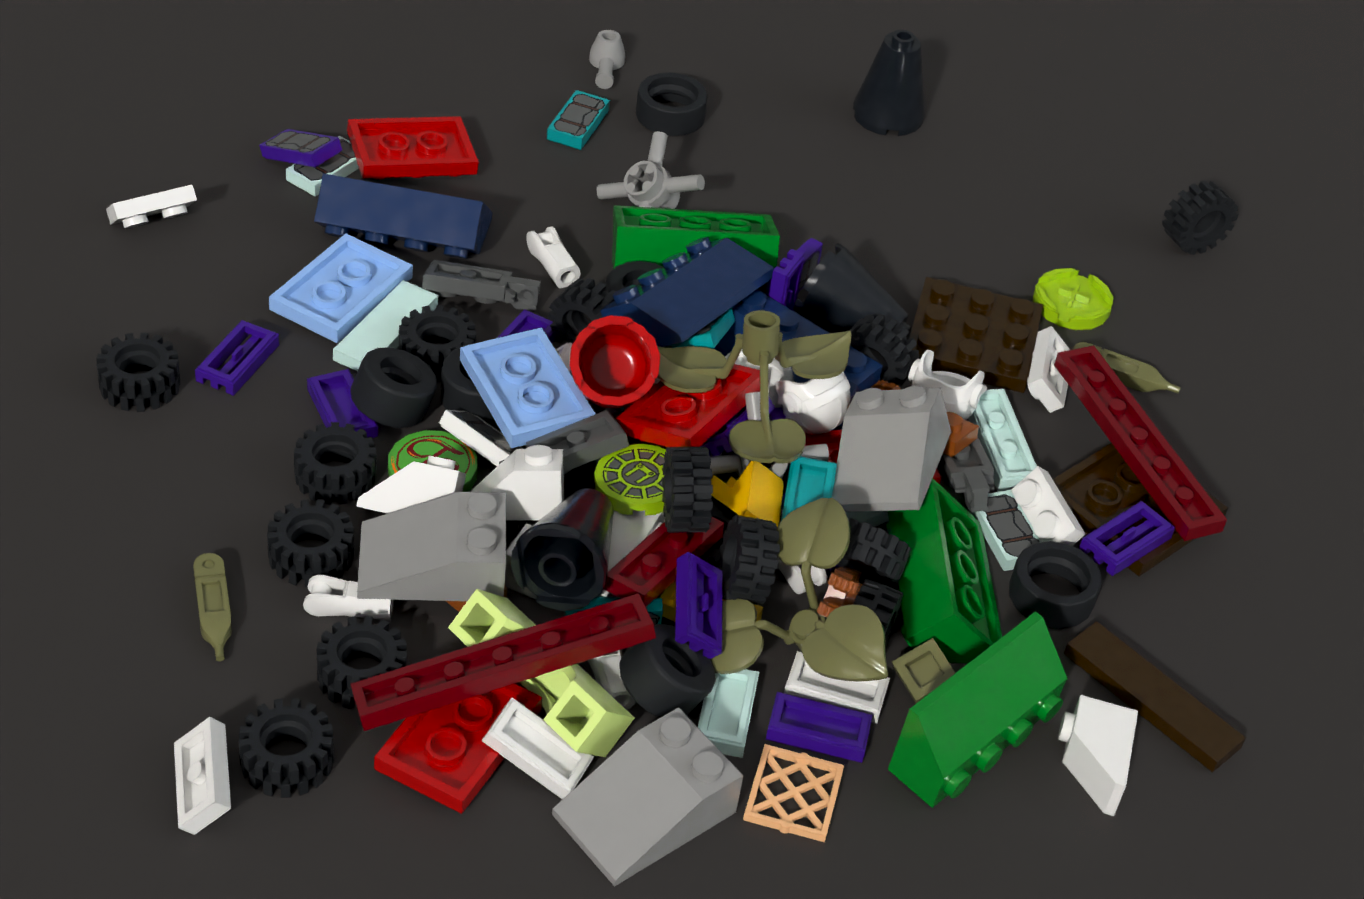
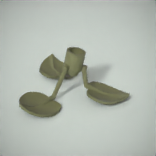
M765 310L752 311L745 315L743 334H736L735 345L728 359L721 352L706 347H658L660 366L657 377L667 387L679 392H707L715 387L716 378L725 379L729 376L742 350L749 363L760 366L761 421L747 420L736 424L729 434L730 446L736 454L747 460L760 463H772L773 461L776 463H789L802 455L805 449L806 436L802 427L794 420L776 419L770 421L768 364L772 363L775 358L780 362L781 367H792L793 372L797 376L807 379H827L838 376L848 365L851 331L799 337L782 342L783 333L780 332L779 316Z
M820 498L805 504L783 518L776 531H779V540L777 544H780V551L777 554L779 559L789 566L802 565L801 575L810 605L809 610H802L796 613L791 620L789 630L786 631L767 620L757 621L756 608L748 600L722 601V654L710 659L715 673H737L754 664L764 646V638L760 631L765 630L782 638L787 645L796 643L803 653L808 666L822 676L855 682L886 679L888 677V668L885 656V632L879 617L873 610L862 605H844L834 609L826 619L817 613L819 603L811 577V566L820 569H829L836 566L848 550L851 534L847 514L841 504L835 499Z

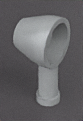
M613 30L600 31L590 50L589 61L594 67L598 68L595 83L601 89L612 87L614 82L613 70L621 68L625 63V49L621 36Z

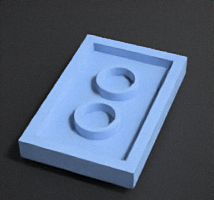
M344 234L269 296V310L335 343H339L402 280L408 282L413 278V265L351 235Z
M542 327L460 347V361L511 449L527 445L526 442L595 415L585 396L576 387L572 375Z

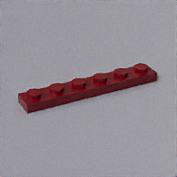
M1093 345L1059 352L1054 366L1175 527L1182 539L1188 541L1223 532L1227 522L1226 517L1096 347Z
M639 593L357 681L350 685L363 729L367 731L655 639L654 623Z

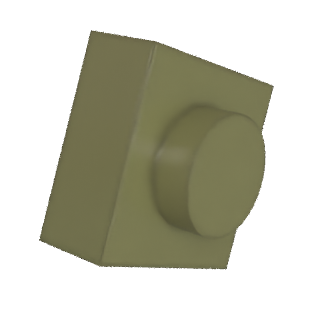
M934 638L892 661L894 670L915 703L919 702L955 674L954 669Z

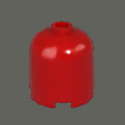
M609 315L593 320L578 334L571 347L569 367L575 385L587 400L600 407L621 408L635 403L652 388L659 374L660 353L655 338L642 325L634 322L629 317Z

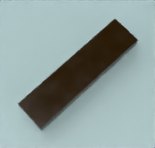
M1097 621L1067 643L1064 654L1133 710H1137L1138 714L1212 773L1242 748L1246 737Z

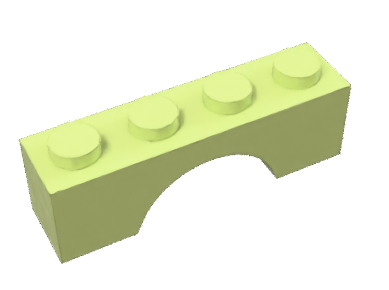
M476 589L448 628L469 647L536 625L508 598ZM578 664L519 682L527 690L542 697V706L546 712L543 720L569 746L579 753L606 757L635 719Z

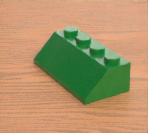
M614 205L612 264L614 269L616 266L626 262L646 261L663 267L662 261L678 253H687L686 245L703 237H709L710 242L728 238L775 269L778 260L780 235L771 215Z
M932 478L920 510L888 511L889 521L886 523L888 533L895 535L912 549L898 581L899 588L897 590L903 592L901 607L904 624L901 625V631L905 641L912 649L934 638L949 663L968 664L1002 638L984 536L980 522Z
M1035 611L909 709L888 770L931 808L947 796L954 799L960 795L968 786L973 774L979 769L983 773L989 771L1000 759L1003 750L1011 744L1013 747H1018L1029 736L1035 723L1039 720H1042L1044 723L1048 722L1061 708L1063 700L1059 696L1067 681V676L1043 617Z

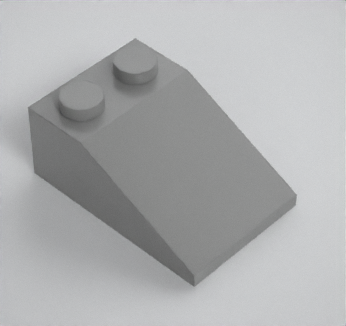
M910 386L898 390L869 388L855 393L844 416L832 498L841 504L845 512L920 510L951 434L941 387L923 388L921 386Z
M455 492L362 521L357 599L468 601L476 589L504 597L506 493Z
M678 707L638 730L552 809V815L615 887L736 813L743 775Z

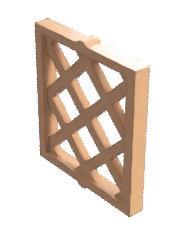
M764 744L743 820L777 829L781 833H792L825 842L844 765L812 757L804 752L797 753ZM774 758L791 761L795 764L782 769ZM767 761L775 773L762 778ZM808 767L821 769L829 773L816 778ZM801 770L809 782L795 787L788 778V775ZM780 779L788 791L774 796L767 787V784ZM834 780L831 795L829 796L822 785ZM814 788L822 800L809 806L801 794ZM758 789H760L767 800L754 805ZM794 798L801 810L788 815L780 803ZM773 807L780 819L765 816L758 812ZM827 807L822 824L814 812ZM807 816L815 828L793 822Z

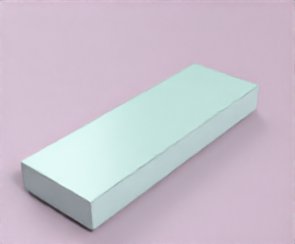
M402 280L333 348V361L358 371L367 352L376 348L391 347L396 349L399 346V325H401V320L404 316L410 318V312L414 309L421 314L422 307L428 305L430 310L434 311L436 305H438V295Z
M1005 389L986 390L981 395L977 408L968 419L971 423L979 426L978 438L994 467V484L997 491L1011 490L1032 472L1037 465Z

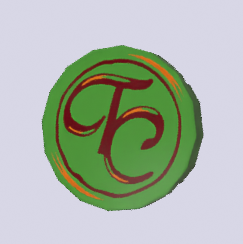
M424 430L409 434L396 442L388 454L389 476H392L413 461L427 464L428 456L456 461L454 470L466 474L462 492H469L477 480V455L475 451L454 435L445 431Z

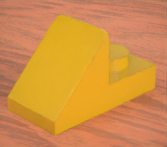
M751 461L737 480L731 476L725 483L713 475L711 479L713 494L711 496L739 516L772 521L778 527L784 488L780 477L760 462Z

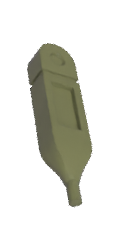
M1079 342L1074 346L1073 350L1093 346V344ZM1094 345L1125 386L1141 392L1169 390L1179 394L1181 387L1169 383L1153 366L1107 349L1103 350L1101 349L1102 347Z
M206 553L198 556L193 564L200 629L203 639L215 649L216 661L221 662L225 659L223 648L232 634L223 559L219 555Z

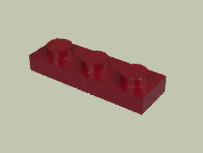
M712 517L711 523H709L710 528L707 532L678 533L667 532L664 522L608 571L606 584L603 589L619 598L639 593L645 607H647L676 580L677 558L687 552L700 558L722 538L724 522Z

